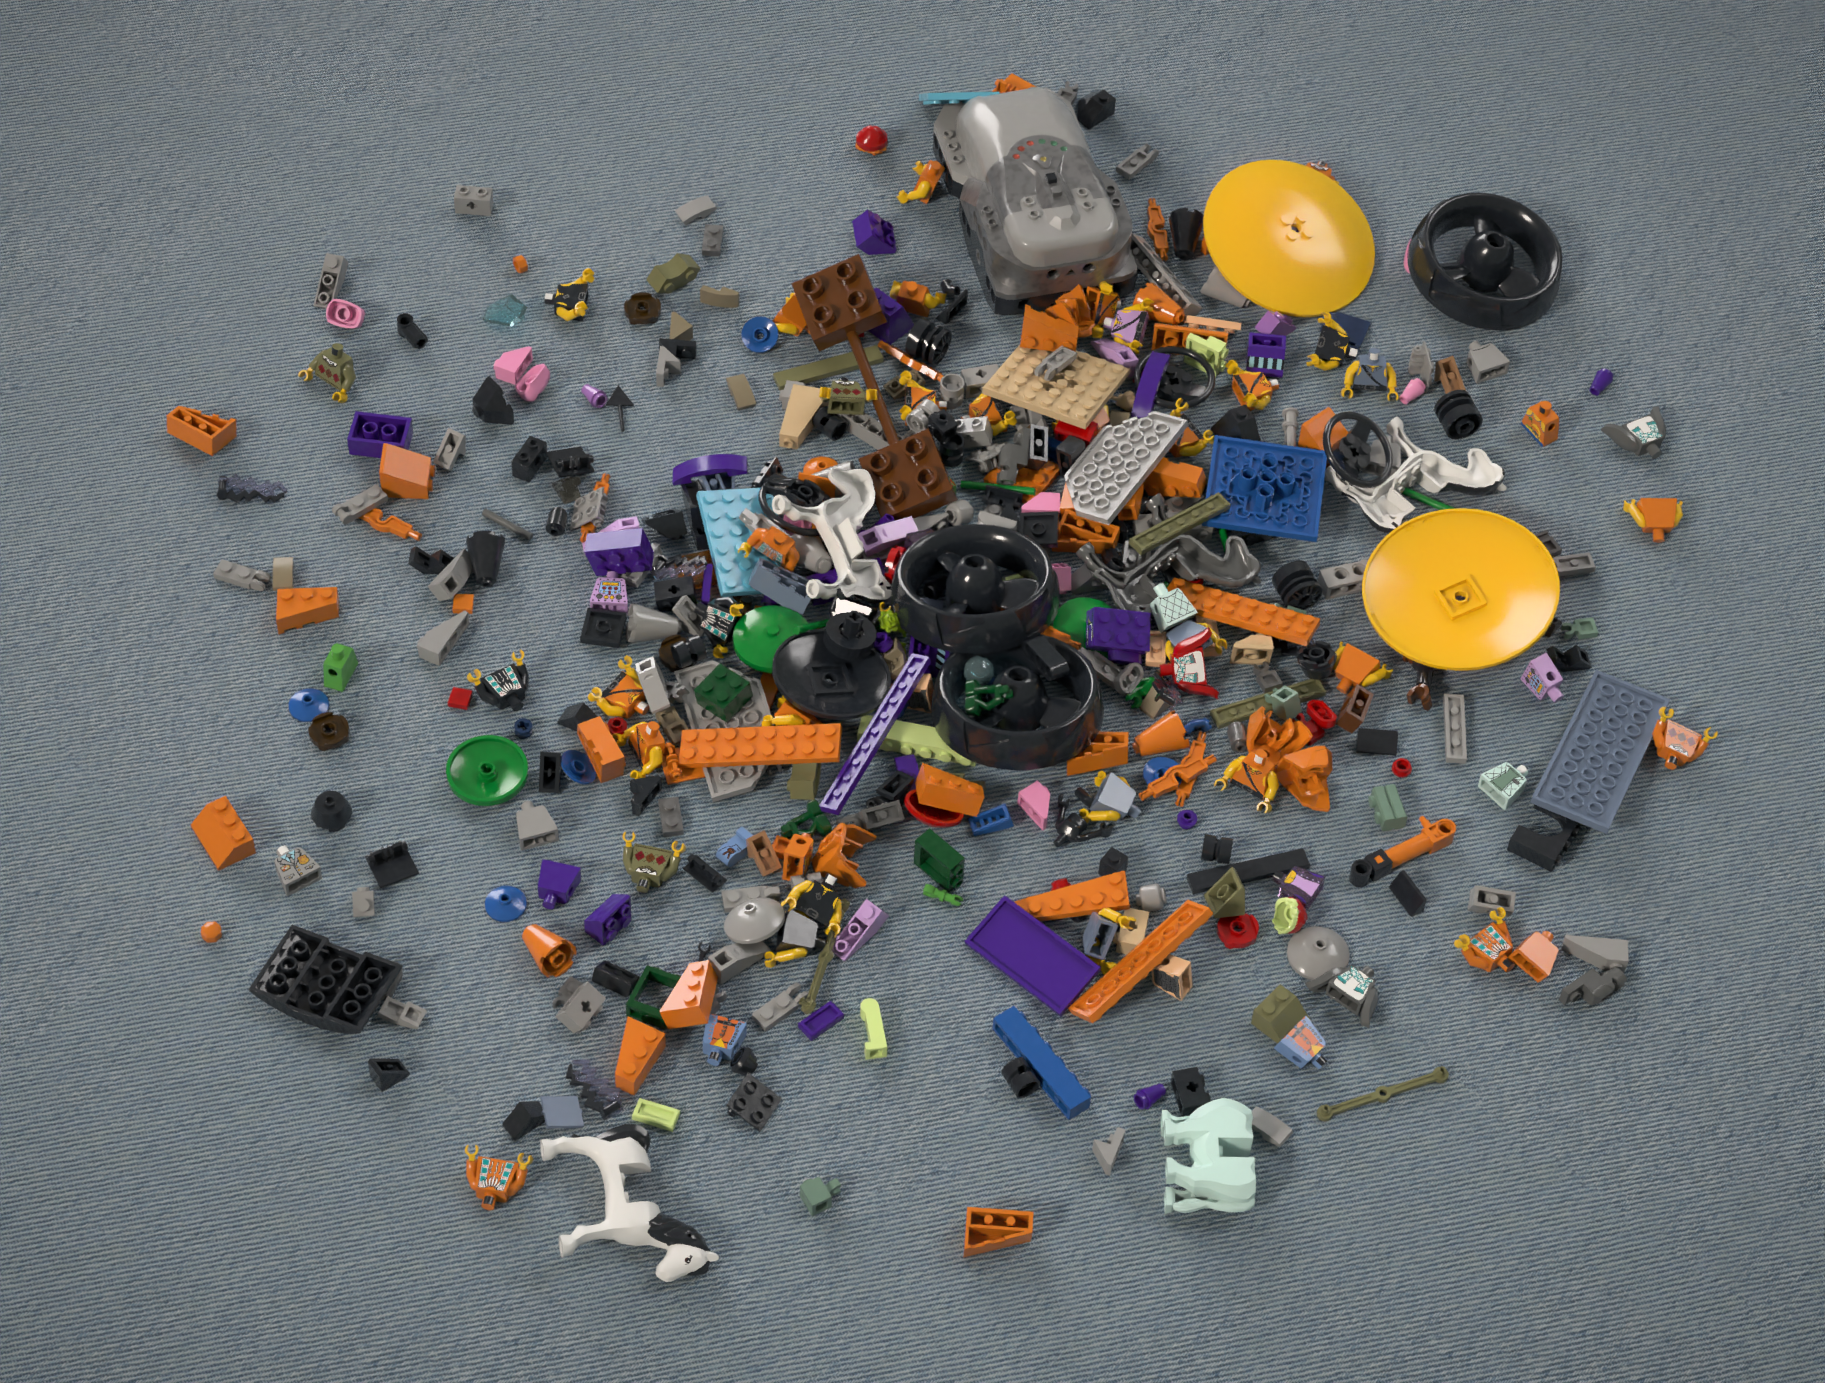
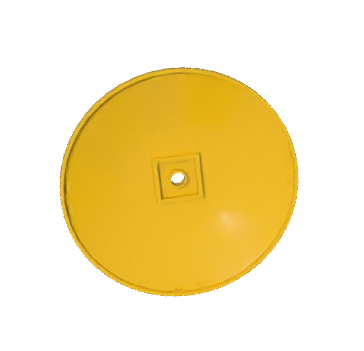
M1284 160L1250 162L1226 174L1217 183L1207 200L1203 217V231L1210 256L1224 278L1238 292L1255 304L1273 312L1278 311L1287 316L1318 317L1323 316L1321 312L1334 313L1348 306L1361 294L1369 282L1375 261V246L1369 223L1354 199L1340 185L1321 172L1302 164ZM1291 227H1296L1299 232L1292 230Z
M1467 508L1429 512L1406 521L1384 537L1372 552L1366 564L1362 581V598L1367 617L1378 635L1390 647L1417 663L1454 671H1469L1493 667L1527 651L1538 642L1551 625L1558 608L1560 596V581L1554 560L1544 544L1532 532L1502 515ZM1457 596L1465 597V599L1462 601L1456 600L1455 598Z

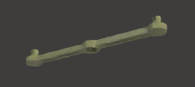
M845 898L841 899L842 917L839 926H841L844 914L850 906V902ZM830 930L825 947L818 956L819 963L807 999L802 997L799 1000V1004L802 1005L801 1011L806 1015L810 1014L816 1007L815 1000L827 964L834 956L832 949L836 938L834 937L835 932L833 930Z
M1437 1067L1433 1070V1073L1390 1087L1379 1086L1375 1092L1333 1106L1321 1105L1317 1109L1316 1115L1321 1121H1329L1333 1115L1376 1101L1385 1103L1389 1101L1391 1096L1433 1082L1444 1083L1447 1081L1449 1073L1445 1067ZM1380 1092L1386 1093V1095L1382 1096L1380 1095Z

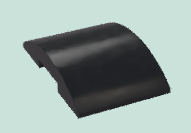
M291 925L250 986L249 992L273 1008L306 1024L337 1033L360 1034L403 967L398 963L368 952H364L362 955L330 943L329 938Z

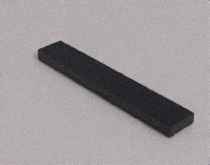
M1302 848L1189 873L1186 878L1192 894L1208 891L1231 867L1235 868L1241 882L1247 883L1274 877L1277 870L1287 874L1292 870L1296 872L1309 869L1310 863Z

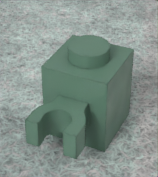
M1283 686L1280 689L1274 688L1272 689L1273 694L1269 695L1266 693L1264 695L1265 701L1272 704L1274 714L1285 721L1302 712L1298 692L1287 686Z
M818 1176L814 1179H807L800 1185V1197L811 1216L831 1208L832 1196L841 1193L839 1188L841 1184L837 1178L824 1185Z

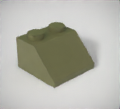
M1280 984L1254 1009L1251 1024L1278 1044L1305 1016L1308 1018L1309 1016L1297 996Z

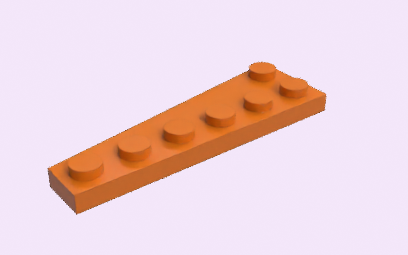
M1125 871L1014 901L1040 922L1091 915L1093 911L1099 913L1104 908H1110L1114 911L1130 909Z

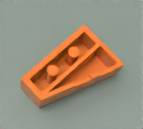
M337 587L277 589L276 623L278 634L285 633L284 630L294 627L296 629L303 628L302 625L311 622L317 624L339 617Z
M629 1016L627 1017L615 1071L616 1088L635 1096L666 1047L664 1032Z

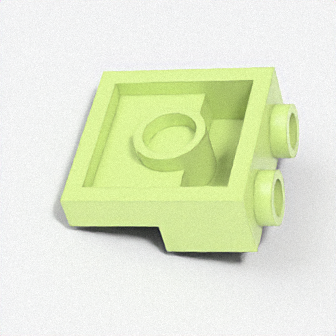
M1193 333L1187 336L1185 348L1202 355L1211 364L1215 377L1226 368L1227 362L1224 359L1229 352V349L1226 348L1227 343L1212 336L1207 340ZM1184 355V363L1206 373V370L1199 362Z

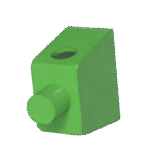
M338 643L331 647V651L323 664L324 687L343 692L358 665L353 648Z

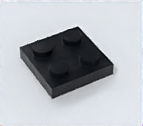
M1059 512L1020 513L1019 532L1038 542L1042 548H1058Z
M588 608L580 636V643L619 648L627 613Z

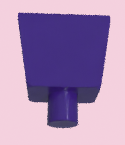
M542 859L538 881V897L544 899L543 907L554 909L556 902L568 903L581 881L580 867Z

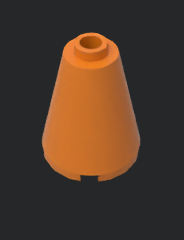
M1152 282L1146 283L1147 287L1141 288L1138 291L1133 305L1142 303L1145 298L1154 301V303L1149 305L1154 308L1153 311L1146 310L1149 320L1177 325L1183 321L1185 317L1184 309Z
M1173 710L1134 738L1132 747L1134 752L1142 757L1186 749L1190 747L1189 739H1184L1185 728L1178 714H1175Z
M532 924L524 929L522 939L542 974L546 977L552 975L558 977L574 963L572 958L573 955L576 956L577 951L570 941L537 924Z

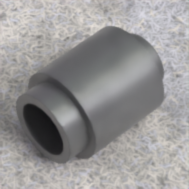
M1242 722L1231 723L1227 730L1231 749L1243 752L1247 749V728Z

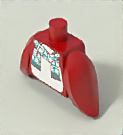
M1208 627L1204 631L1179 642L1174 647L1173 653L1170 654V663L1160 664L1159 668L1161 676L1172 675L1173 682L1183 692L1210 696L1218 700L1219 692L1214 687L1207 685L1203 647L1201 646L1212 635Z

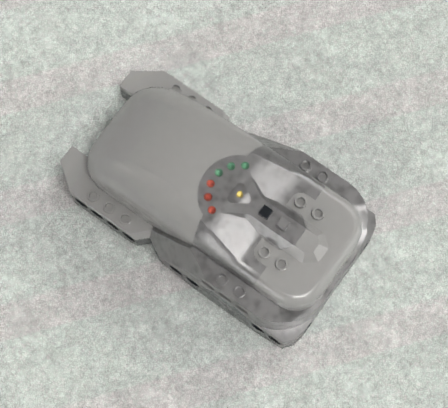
M1030 87L1024 90L977 96L970 99L964 105L962 101L957 104H944L934 123L933 152L936 160L945 168L942 176L949 194L960 199L959 217L967 250L985 299L994 314H1022L1025 312V304L1031 306V309L1036 311L1045 310L1050 307V304L1056 303L1055 300H1058L1063 294L1071 292L1078 284L1082 286L1085 295L1087 286L1099 288V284L1102 281L1113 285V292L1117 293L1119 297L1130 294L1135 290L1137 265L1130 250L1133 227L1130 214L1117 183L1096 167L1070 101L1048 88Z

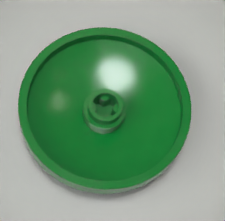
M1080 597L1071 599L1059 608L1054 621L1051 623V627L1070 635L1071 640L1081 643V648L1086 649L1087 611L1093 607H1112L1093 598ZM1097 651L1108 659V652Z
M763 606L753 609L742 616L734 628V650L739 659L750 668L760 672L772 673V662L778 647L786 639L795 635L793 632L794 627L808 624V622L798 612L782 606Z
M495 735L473 737L462 742L450 754L446 764L447 782L452 792L467 803L477 806L502 804L515 797L523 789L528 778L527 758L523 750L507 738Z

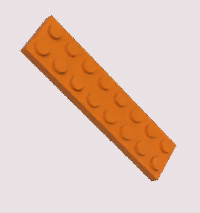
M1173 578L1167 587L1168 592L1179 588L1198 612L1197 616L1303 646L1308 645L1320 625V618L1313 617L1312 615H1306L1183 579Z
M841 723L682 730L679 767L702 768L839 762L842 726Z
M1187 900L1069 1006V1011L1073 1015L1092 1024L1100 1020L1103 1014L1109 1008L1114 1007L1121 997L1132 991L1133 987L1140 980L1145 979L1153 968L1159 966L1164 958L1176 951L1185 939L1190 938L1197 928L1204 925L1213 915L1211 909Z

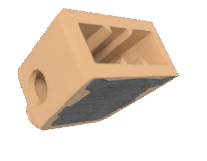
M924 674L907 701L909 704L907 708L931 713L934 690L931 674Z
M1169 954L1159 966L1151 970L1153 984L1180 1001L1193 987L1190 961Z

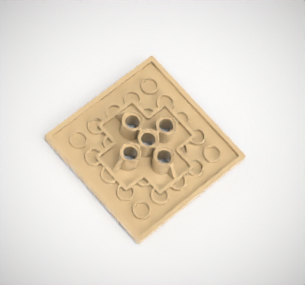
M1019 345L984 385L982 394L1086 429L1128 377L1130 369L1120 364H1114L1105 359L1091 356L1088 353L1076 351L1077 359L1058 374H1055L1052 380L1047 381L1044 380L1046 369L1039 377L1034 372L1036 367L1042 363V360L1053 353V351L1023 348Z

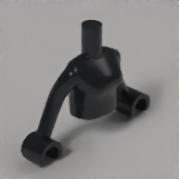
M1060 794L1058 796L1057 806L1060 809L1055 828L1059 836L1053 842L1056 847L1059 848L1066 840L1070 842H1083L1098 836L1107 838L1111 835L1112 827L1105 830V822L1100 824L1099 830L1080 835L1087 828V822L1076 813H1071L1064 820L1065 810L1069 807L1070 799L1063 802L1064 795Z

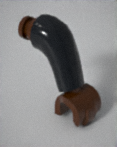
M1403 656V661L1412 664L1413 669L1417 671L1416 686L1412 687L1407 693L1408 703L1413 704L1416 699L1421 698L1423 709L1429 711L1432 706L1429 690L1434 667L1417 663Z

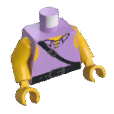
M1145 298L1142 303L1118 310L1115 319L1105 317L1103 328L1112 329L1111 335L1115 342L1127 346L1134 353L1139 354L1138 350L1143 347L1142 341L1149 321V315L1146 310L1153 311L1154 308L1149 305L1154 303V301Z

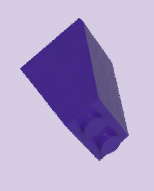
M876 287L874 289L887 322L868 331L878 339L891 345L910 331L914 323L902 305Z

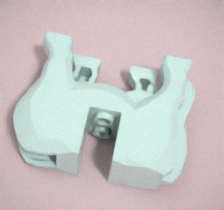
M1221 1098L1202 1105L1190 1116L1175 1117L1168 1110H1162L1160 1125L1161 1136H1164V1146L1189 1144L1190 1160L1192 1163V1167H1187L1179 1164L1172 1157H1166V1184L1175 1183L1187 1190L1180 1191L1173 1187H1165V1214L1171 1213L1174 1210L1181 1213H1189L1201 1209L1244 1212L1254 1207L1256 1193L1255 1157H1249L1253 1142V1115L1248 1107L1238 1101Z

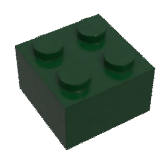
M720 663L694 689L697 704L726 723L753 697L750 682Z

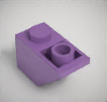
M1269 310L1255 326L1260 333L1288 335L1296 329L1292 324L1293 320L1285 314L1283 316L1278 311L1274 313Z

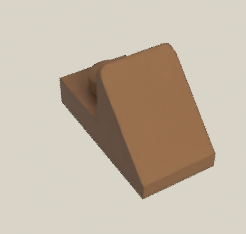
M1454 356L1436 362L1434 381L1441 380L1446 394L1455 390H1466Z
M765 830L746 839L748 857L754 858L762 876L782 868Z

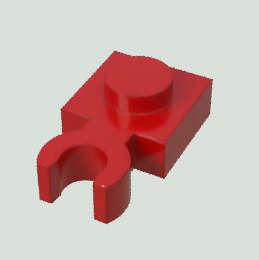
M1302 713L1297 715L1296 718L1303 722L1312 734V738L1307 743L1309 746L1324 737L1325 731L1312 719L1307 722Z

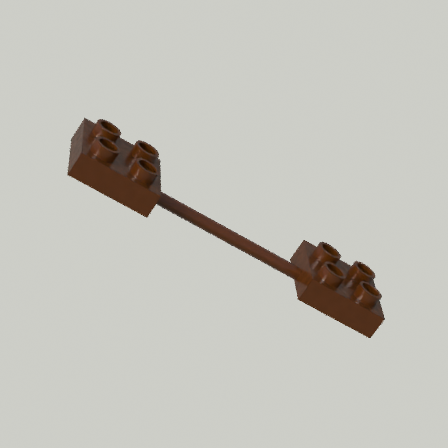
M860 255L852 256L791 283L812 339L819 352L848 340L867 389H877L878 400H872L889 446L859 458L862 469L867 470L873 480L874 490L876 491V506L880 517L882 518L885 514H890L895 521L910 516L917 518L958 500L929 429L899 441L858 336L887 322Z

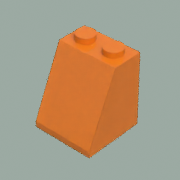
M1327 407L1301 425L1298 447L1324 451V428L1330 418L1335 415L1330 407ZM1340 421L1334 425L1331 431V448L1333 444L1348 434V431ZM1328 459L1326 461V469L1330 466Z
M383 443L379 470L381 489L388 498L428 499L429 491H433V480H431V477L435 476V465H432L431 457Z

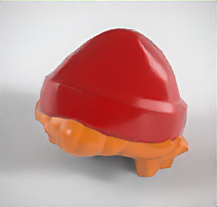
M868 125L857 133L855 145L857 150L870 153L873 156L882 154L883 151L887 150V133L880 127Z

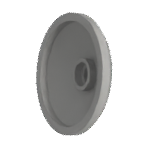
M769 898L749 899L737 905L728 914L724 921L725 933L730 940L740 944H752L763 941L774 935L782 927L785 921V911L783 906L776 900Z
M1320 926L1306 927L1299 930L1291 937L1287 947L1289 964L1299 975L1309 980H1313L1334 968H1346L1350 958L1349 948L1345 940L1335 931Z

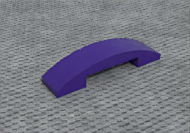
M1152 351L1136 392L1131 414L1132 418H1144L1148 416V413L1153 412L1154 400L1163 373H1166L1170 355Z
M713 454L693 458L673 468L672 484L674 486L692 483V477L727 472L729 477L748 474V459L746 456L735 454Z

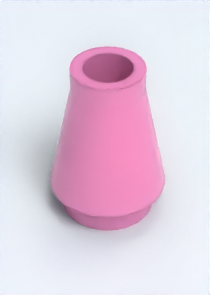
M1418 378L1410 380L1403 393L1399 396L1400 401L1407 405L1410 401L1424 394L1425 384Z

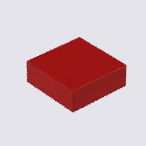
M453 687L447 702L448 707L468 710L473 691Z

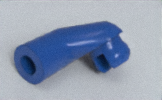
M1206 718L1191 720L1184 725L1185 736H1188L1197 728H1201L1202 732H1207L1211 729L1209 720Z

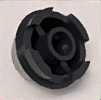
M1315 641L1314 645L1307 647L1302 646L1297 657V662L1305 676L1313 680L1327 678L1332 673L1337 660V655L1331 649L1330 644L1323 641Z
M337 791L321 793L316 798L311 809V818L316 826L328 829L329 832L343 829L352 815L351 804Z

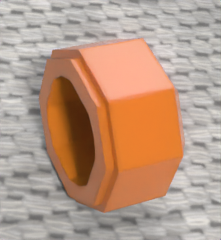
M518 255L513 257V265L518 273L528 271V264L524 256Z
M215 921L206 922L201 927L202 939L207 943L217 942L222 937L221 925Z

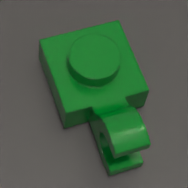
M1154 677L1142 678L1134 690L1126 696V701L1134 699V704L1131 706L1132 709L1141 706L1142 696L1145 697L1152 688V682L1155 681Z

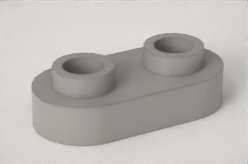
M1134 662L1126 665L1114 680V686L1119 694L1125 695L1134 690L1144 677L1142 666Z

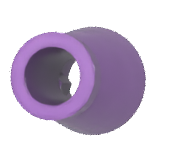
M589 384L582 387L581 392L593 407L602 408L607 403V396L604 391L594 388Z

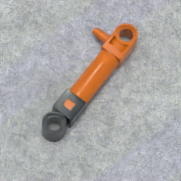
M1421 816L1419 821L1424 828L1420 834L1385 851L1381 848L1365 856L1364 859L1354 861L1349 875L1350 883L1355 887H1365L1368 885L1370 878L1374 882L1389 875L1391 869L1426 852L1432 854L1449 846L1454 839L1455 823L1449 819H1440L1431 824L1428 819Z

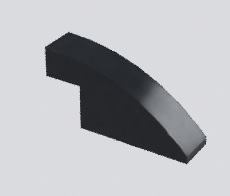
M695 480L692 483L681 484L686 514L697 551L709 549L696 497L698 491H703L700 481Z

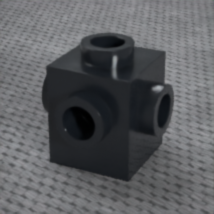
M945 409L934 412L929 416L927 429H929L932 436L940 444L956 435L958 424L954 417L948 414Z

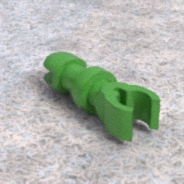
M925 884L923 889V895L939 898L941 902L947 901L952 905L960 906L961 903L958 901H963L961 896L949 894L944 889L941 891L930 884Z

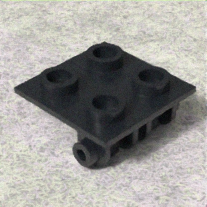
M581 446L546 452L559 478L595 472L591 465L594 462L593 456L585 454Z
M400 840L392 846L387 845L385 849L381 847V850L370 851L365 856L380 888L419 874L407 850L408 845L406 841L402 842Z
M747 1073L726 1105L728 1107L727 1114L731 1117L740 1116L760 1132L782 1098L750 1073Z

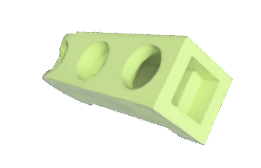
M864 999L860 1006V1017L865 1021L869 1041L865 1043V1059L887 1057V1043L879 1004L875 999Z

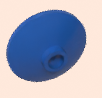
M754 317L743 326L741 333L742 341L749 350L763 353L775 346L778 340V329L769 318ZM759 334L764 335L762 339L757 338Z
M317 689L300 690L289 701L290 714L302 722H312L314 717L327 712L329 709L328 697Z
M567 750L562 754L561 766L573 781L580 784H590L595 780L596 772L585 754L577 750Z
M1167 757L1153 758L1145 764L1143 778L1149 784L1164 776L1170 767L1179 764ZM1176 776L1175 778H1176V780L1178 781V783H1179V785H1180L1181 782H1182V779H1181L1180 777Z
M512 886L495 888L487 895L485 900L487 914L492 919L500 922H510L518 919L525 912L527 906L524 893Z

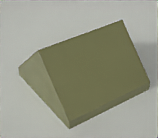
M1231 867L1204 894L1215 918L1245 915V889L1235 868Z

